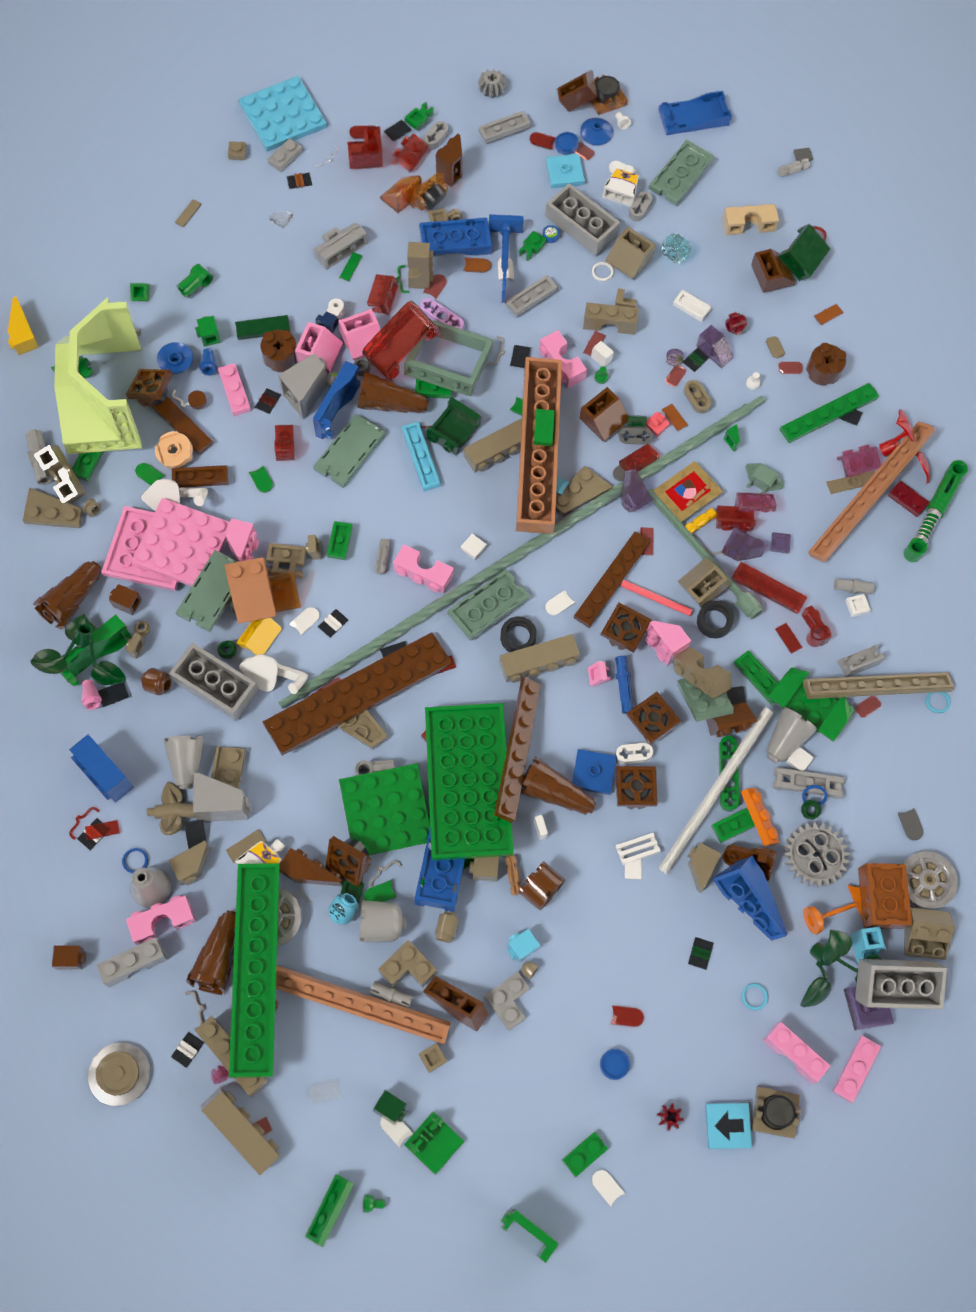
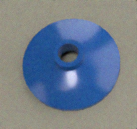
M590 118L581 125L580 134L582 139L588 144L599 146L611 140L613 128L605 119Z
M180 342L164 345L157 354L159 367L171 370L173 374L186 371L193 362L191 349Z

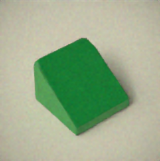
M130 283V301L149 302L150 284Z
M737 424L727 429L723 438L734 452L740 443Z

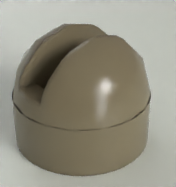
M527 961L523 963L521 970L526 978L531 979L539 966L533 961Z

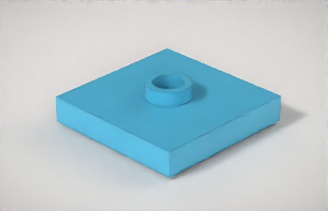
M579 154L546 157L551 188L565 187L568 183L572 186L584 185L585 180Z

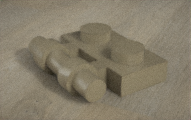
M269 543L266 562L273 564V567H267L268 575H272L275 578L283 576L293 580L295 578L302 579L303 571H297L296 567H304L307 553L306 547ZM280 565L290 566L289 570L279 569Z

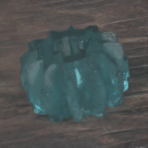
M672 233L663 241L661 250L664 252L663 255L668 257V260L670 259L673 263L677 262L680 264L689 257L692 247L689 245V241L685 240V237H681L679 233L677 235Z

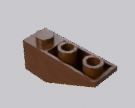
M290 848L280 863V873L295 883L330 886L343 885L340 879L341 875L333 870L330 872L325 870L321 862L316 859L311 861L307 858V854L299 848L297 850Z

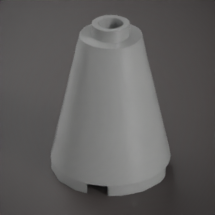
M784 708L781 711L766 749L767 758L774 763L778 761L782 763L817 730L810 721L807 720L806 722L801 718L800 714L789 708Z
M191 736L164 738V746L175 786H180V789H192V785H194V773H198L204 736H196L197 738H192Z
M139 868L132 875L131 895L136 903L148 908L157 903L163 904L171 895V879L160 868Z

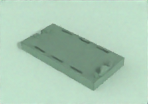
M686 139L649 184L648 189L659 196L665 195L667 201L677 206L711 164L714 155Z
M355 413L313 466L314 470L324 477L327 475L331 476V480L344 488L383 439L385 431Z
M214 550L175 612L176 615L189 622L193 619L197 621L196 625L211 632L232 598L225 564L238 561Z
M506 569L447 610V614L471 641L529 600L530 595L521 585L518 587L515 585L516 579Z

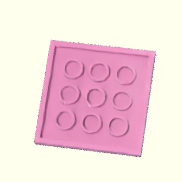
M162 498L131 563L134 566L192 586L214 550L221 552L227 539L225 534L230 522Z
M124 506L101 572L103 576L176 591L178 581L134 566L131 563L155 512Z

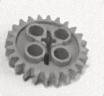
M813 822L811 828L806 823L804 829L799 826L796 829L797 832L793 831L790 834L792 838L788 837L786 839L789 844L783 847L788 851L783 854V857L789 858L785 865H791L788 872L795 871L794 879L800 876L801 884L807 880L808 887H811L814 882L817 888L822 883L827 887L829 881L834 884L837 882L836 878L840 879L842 877L841 872L847 871L843 865L849 864V861L844 859L850 855V853L844 852L848 845L841 844L844 837L838 839L837 835L839 832L832 833L831 826L828 829H824V823L817 827L816 822ZM815 837L822 840V846L815 842ZM798 847L804 848L806 855L800 854ZM818 853L819 857H814L813 854ZM826 854L834 858V863L827 860ZM810 864L817 867V873L811 871Z

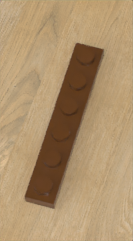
M634 531L573 617L575 620L590 628L647 548L650 540Z

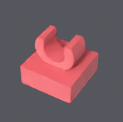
M658 412L654 413L646 421V427L650 428L652 434L656 437L668 428L670 424L665 419V416Z

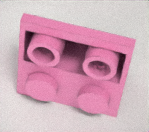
M372 309L339 320L340 334L353 361L386 349L379 323Z
M308 322L295 350L297 363L315 353L318 358L321 357L326 363L325 370L330 373L343 342L327 328Z
M231 518L225 536L234 558L238 562L253 559V552L259 546L254 525Z
M651 621L645 634L647 644L655 649L658 659L667 666L674 662V656L688 649L691 643L690 638L680 626L658 621Z

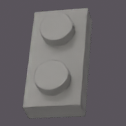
M289 138L268 158V164L282 172L303 151L302 146Z

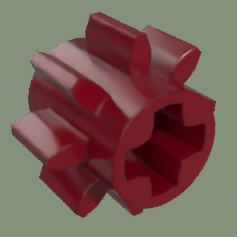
M737 312L729 314V318L725 321L727 331L729 333L732 332V334L735 333V335L743 333V329L747 326L745 316L743 314L740 315V313L737 314Z
M674 1103L670 1104L669 1109L662 1105L663 1112L656 1114L658 1117H661L658 1125H667L666 1131H670L671 1125L675 1129H679L678 1121L684 1120L679 1115L682 1109H674ZM666 1112L674 1114L672 1118L674 1122L666 1120L668 1116Z

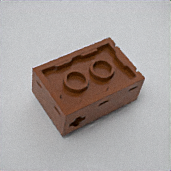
M866 863L859 867L858 876L863 928L904 929L911 926L912 918L906 864Z

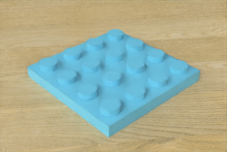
M299 76L238 99L239 105L267 152L282 146L289 138L295 141L327 128L325 119Z

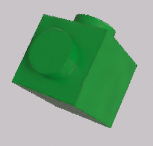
M214 315L196 319L198 327H195L198 338H202L204 347L221 343Z

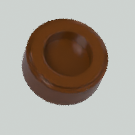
M193 391L188 396L189 405L193 409L205 407L207 399L202 391Z

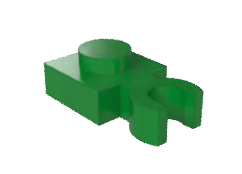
M427 102L421 105L420 110L414 108L407 114L405 122L415 130H418L428 121V117L433 115L434 108L431 107L427 110Z
M532 231L523 241V247L519 249V256L527 253L526 260L529 261L532 257V252L538 254L546 244L547 238Z

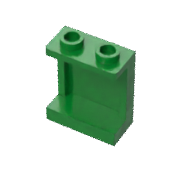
M513 1209L512 1212L507 1210L501 1219L503 1223L501 1228L507 1231L513 1221L518 1223L543 1243L536 1256L547 1263L559 1243L516 1209Z

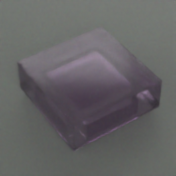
M772 532L770 551L789 554L791 534Z

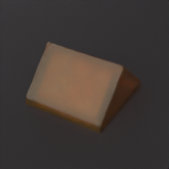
M420 175L401 178L383 193L380 199L395 212L400 213L421 195L422 181Z
M294 571L269 576L275 611L280 612L301 608Z

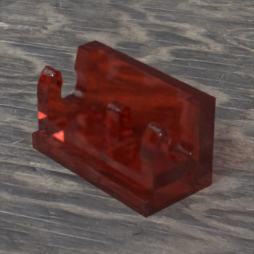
M376 274L367 301L368 306L377 307L372 308L373 312L390 314L398 289L394 276Z

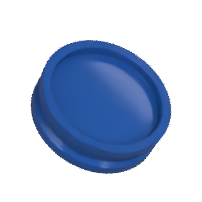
M562 132L555 138L556 150L561 154L575 152L578 148L577 135L572 132Z
M611 1049L601 1057L600 1069L608 1079L619 1080L628 1073L630 1061L623 1051Z

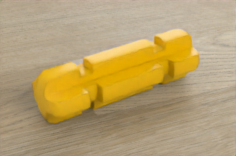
M710 508L706 513H702L692 520L693 522L686 524L685 527L692 534L695 530L707 524L709 520H713L717 513L713 508Z

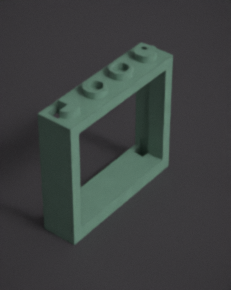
M427 318L405 361L404 375L471 397L492 353L494 340ZM428 334L482 351L470 378L415 360Z

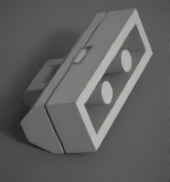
M357 223L351 224L342 231L335 227L322 236L325 242L315 247L313 253L318 262L327 270L366 245L367 233Z

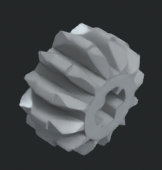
M494 68L492 71L487 69L486 72H482L478 79L480 92H483L484 96L489 95L490 98L503 94L506 87L504 74H501L500 70L496 72Z

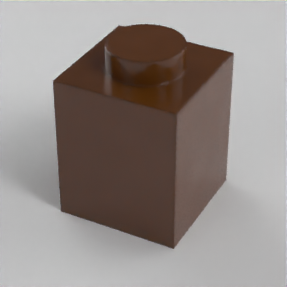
M120 584L115 589H112L109 595V601L114 608L130 615H134L142 601L138 592Z
M54 945L53 968L57 970H82V965L86 962V951H84V948L76 945Z

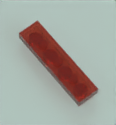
M743 562L739 563L731 578L735 582L797 615L807 599V596Z

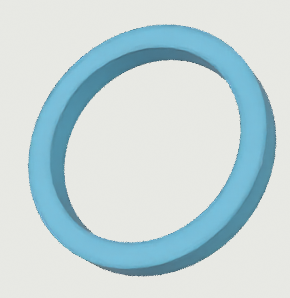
M935 692L942 694L947 700V706L943 710H936L931 707L929 697L933 693H929L926 697V705L929 710L934 713H943L949 708L950 698L945 692Z
M750 984L742 991V1001L747 1008L759 1010L766 1005L768 995L761 985ZM758 987L763 991L765 999L761 1006L752 1007L746 1002L745 992L748 988Z

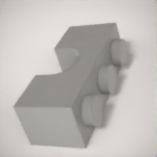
M155 937L97 964V968L103 983L111 987L128 979V976L143 968L150 969L168 959L161 942Z

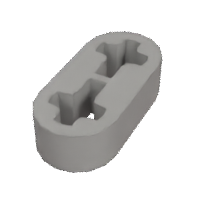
M438 121L425 134L424 145L427 149H436L448 135L447 123Z
M643 191L637 195L630 207L629 217L631 220L641 221L646 215L652 202V195L649 192Z

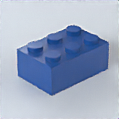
M89 734L69 749L73 754L70 758L107 800L111 798L116 803L134 788L127 777Z

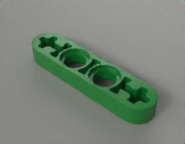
M732 736L723 737L718 746L719 776L725 768L723 761L731 760L730 758L733 756L731 754H735L734 752L738 748L737 741ZM726 741L729 742V745H733L728 755H726L727 746H723ZM738 768L733 771V776L729 777L734 781V787L727 788L725 786L720 791V806L727 812L734 811L739 805ZM734 792L730 795V800L734 802L730 807L725 801L728 799V793Z

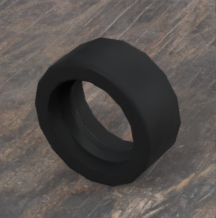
M722 601L707 602L702 606L697 616L698 629L703 635L714 639L727 635L734 623L732 609ZM712 610L721 612L726 617L725 626L721 629L709 627L704 620L705 614Z
M516 616L509 618L501 628L500 641L502 646L508 652L533 646L536 642L537 633L535 625L525 617ZM522 626L528 630L530 634L529 640L523 645H515L508 640L507 632L511 627Z

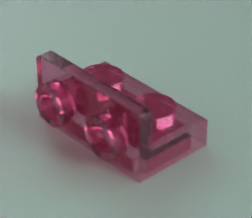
M867 444L859 446L858 451L853 452V449L843 451L842 455L837 457V460L842 461L845 477L878 469L881 466L877 446L870 447Z
M736 493L735 510H742L744 512L776 511L777 505L773 494Z

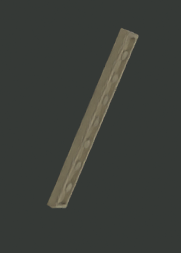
M949 672L804 679L803 681L807 699L952 692L954 689Z

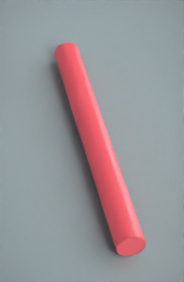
M623 580L621 587L685 615L690 616L693 610Z

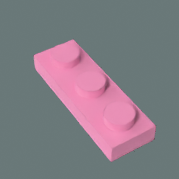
M235 363L219 367L218 371L233 415L236 416L250 412L251 409Z
M863 1035L860 1036L832 1092L853 1103L881 1046Z

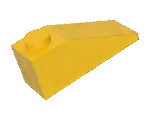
M15 296L12 299L8 334L11 338L8 339V343L12 350L16 349L18 355H21L39 347L21 305Z

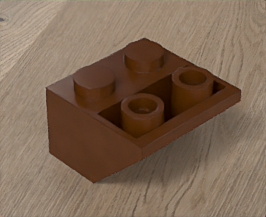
M592 70L557 88L559 102L568 112L597 98Z
M460 134L450 138L447 144L440 148L435 155L436 177L450 187L462 178Z
M773 249L755 252L751 263L763 293L796 284L791 271L778 257L780 253Z
M608 387L582 406L579 419L603 442L628 423V415L620 398Z
M744 702L732 705L734 708L733 714L707 719L706 721L710 736L717 735V738L729 735L733 731L736 734L747 731V729L752 728V724L757 722L756 717L747 703Z

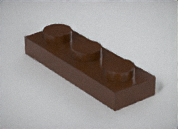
M228 466L172 468V480L178 484L179 488L228 485Z

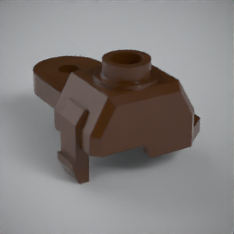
M728 845L724 850L722 859L727 865L731 866L739 860L752 856L763 871L766 880L769 881L777 853L759 846L750 850L737 845Z

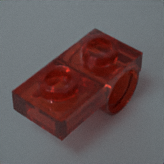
M293 424L275 425L274 448L276 461L295 460Z
M812 605L805 608L801 616L810 628L806 636L807 643L812 647L827 644L832 637L829 627L824 625L820 613ZM813 633L818 634L820 638L814 637Z

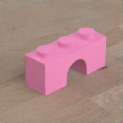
M557 330L540 339L539 352L546 359L562 360L561 383H564L569 388L586 379L587 369L578 357L571 360L561 357V355L566 353L568 343Z
M403 544L393 562L395 572L400 576L411 578L417 584L428 586L433 592L444 594L454 576V568L437 560L432 568L422 569L418 566L421 560L420 552Z
M182 895L171 898L170 902L165 904H154L150 907V910L145 912H134L130 918L126 919L132 940L136 945H140L155 937L157 938L155 925L162 918H170L173 927L177 930L196 922L189 899L186 896L182 897Z
M782 1022L775 1024L763 1039L776 1053L782 1054L791 1060L797 1067L795 1070L811 1084L817 1083L830 1067L825 1060Z

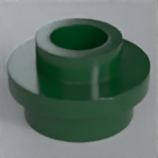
M226 640L219 644L217 652L221 658L231 659L236 655L237 647L234 642ZM226 648L231 649L229 653L224 652Z
M807 800L801 806V813L806 819H816L821 814V806L815 800ZM813 806V812H808V807Z

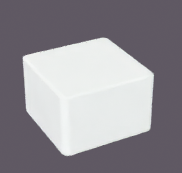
M600 341L593 347L591 357L601 366H606L612 361L614 352Z

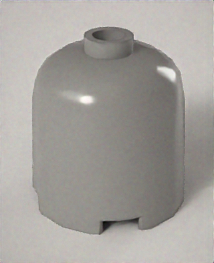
M362 900L360 942L396 941L401 936L402 929H406L407 917H402L400 906L392 902Z

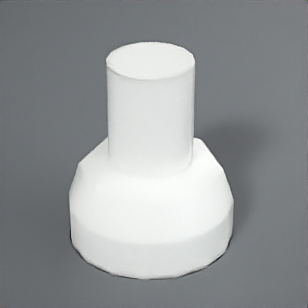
M620 112L616 113L615 117L618 120V127L621 130L627 129L631 124L629 117L623 116Z
M754 372L747 379L746 386L750 390L759 388V373Z

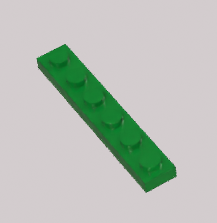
M867 383L781 426L779 430L790 444L838 420L840 417L877 400L879 395L872 385Z

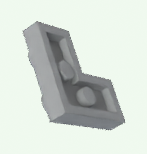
M519 972L513 974L484 996L508 1031L526 1019L514 1002L530 990V987Z

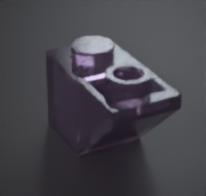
M735 527L721 553L736 561H743L762 557L768 544Z

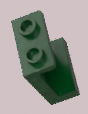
M810 223L798 229L799 235L791 246L782 251L778 256L799 281L811 277L830 250V247Z
M451 397L445 411L432 427L428 426L426 436L432 443L442 446L446 452L457 455L480 426L481 415Z

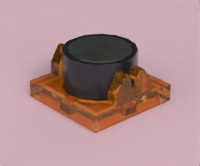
M604 74L600 78L598 76L595 78L597 98L590 102L598 115L628 105V100L616 78L605 76Z
M442 171L437 172L415 189L409 202L412 208L417 207L421 211L426 208L429 211L444 199L447 194L446 190L449 188L443 180L445 175Z

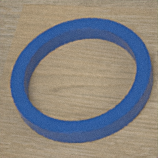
M810 785L803 790V802L807 801L805 794L810 789H820L824 792V798L818 802L820 805L824 804L827 800V792L820 785Z
M132 848L123 855L122 865L127 872L134 873L136 871L128 869L125 865L127 855L134 851L141 852L144 855L145 862L141 868H146L148 857L143 850Z

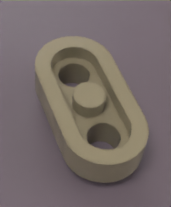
M696 380L688 381L684 387L686 398L696 412L706 413L711 406L710 397L700 382Z

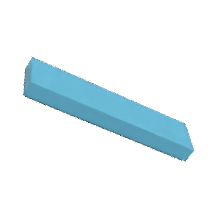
M419 421L401 426L423 492L441 487Z

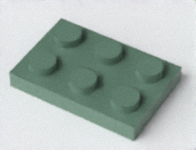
M686 679L677 680V686L696 722L733 714L734 708L725 692L713 699L696 686L690 684Z

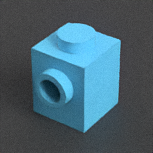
M529 929L521 934L518 931L509 938L510 942L507 945L509 948L507 952L513 960L517 959L520 963L540 948V944Z

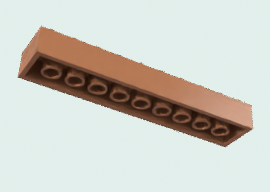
M526 357L515 530L518 532L553 534L555 526L562 360ZM536 409L554 410L552 446L533 445Z

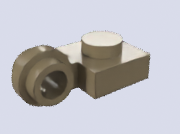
M445 208L428 211L430 222L461 220L462 218L461 211L456 208L450 210L449 213H446Z
M145 621L136 623L134 627L135 633L126 644V651L130 657L135 659L138 658L145 644V636L150 632V626Z

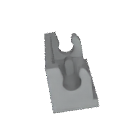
M878 645L838 660L837 662L845 677H850L879 665L885 656L883 653H877Z

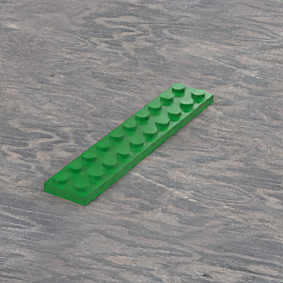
M279 863L238 864L229 1078L273 1077Z

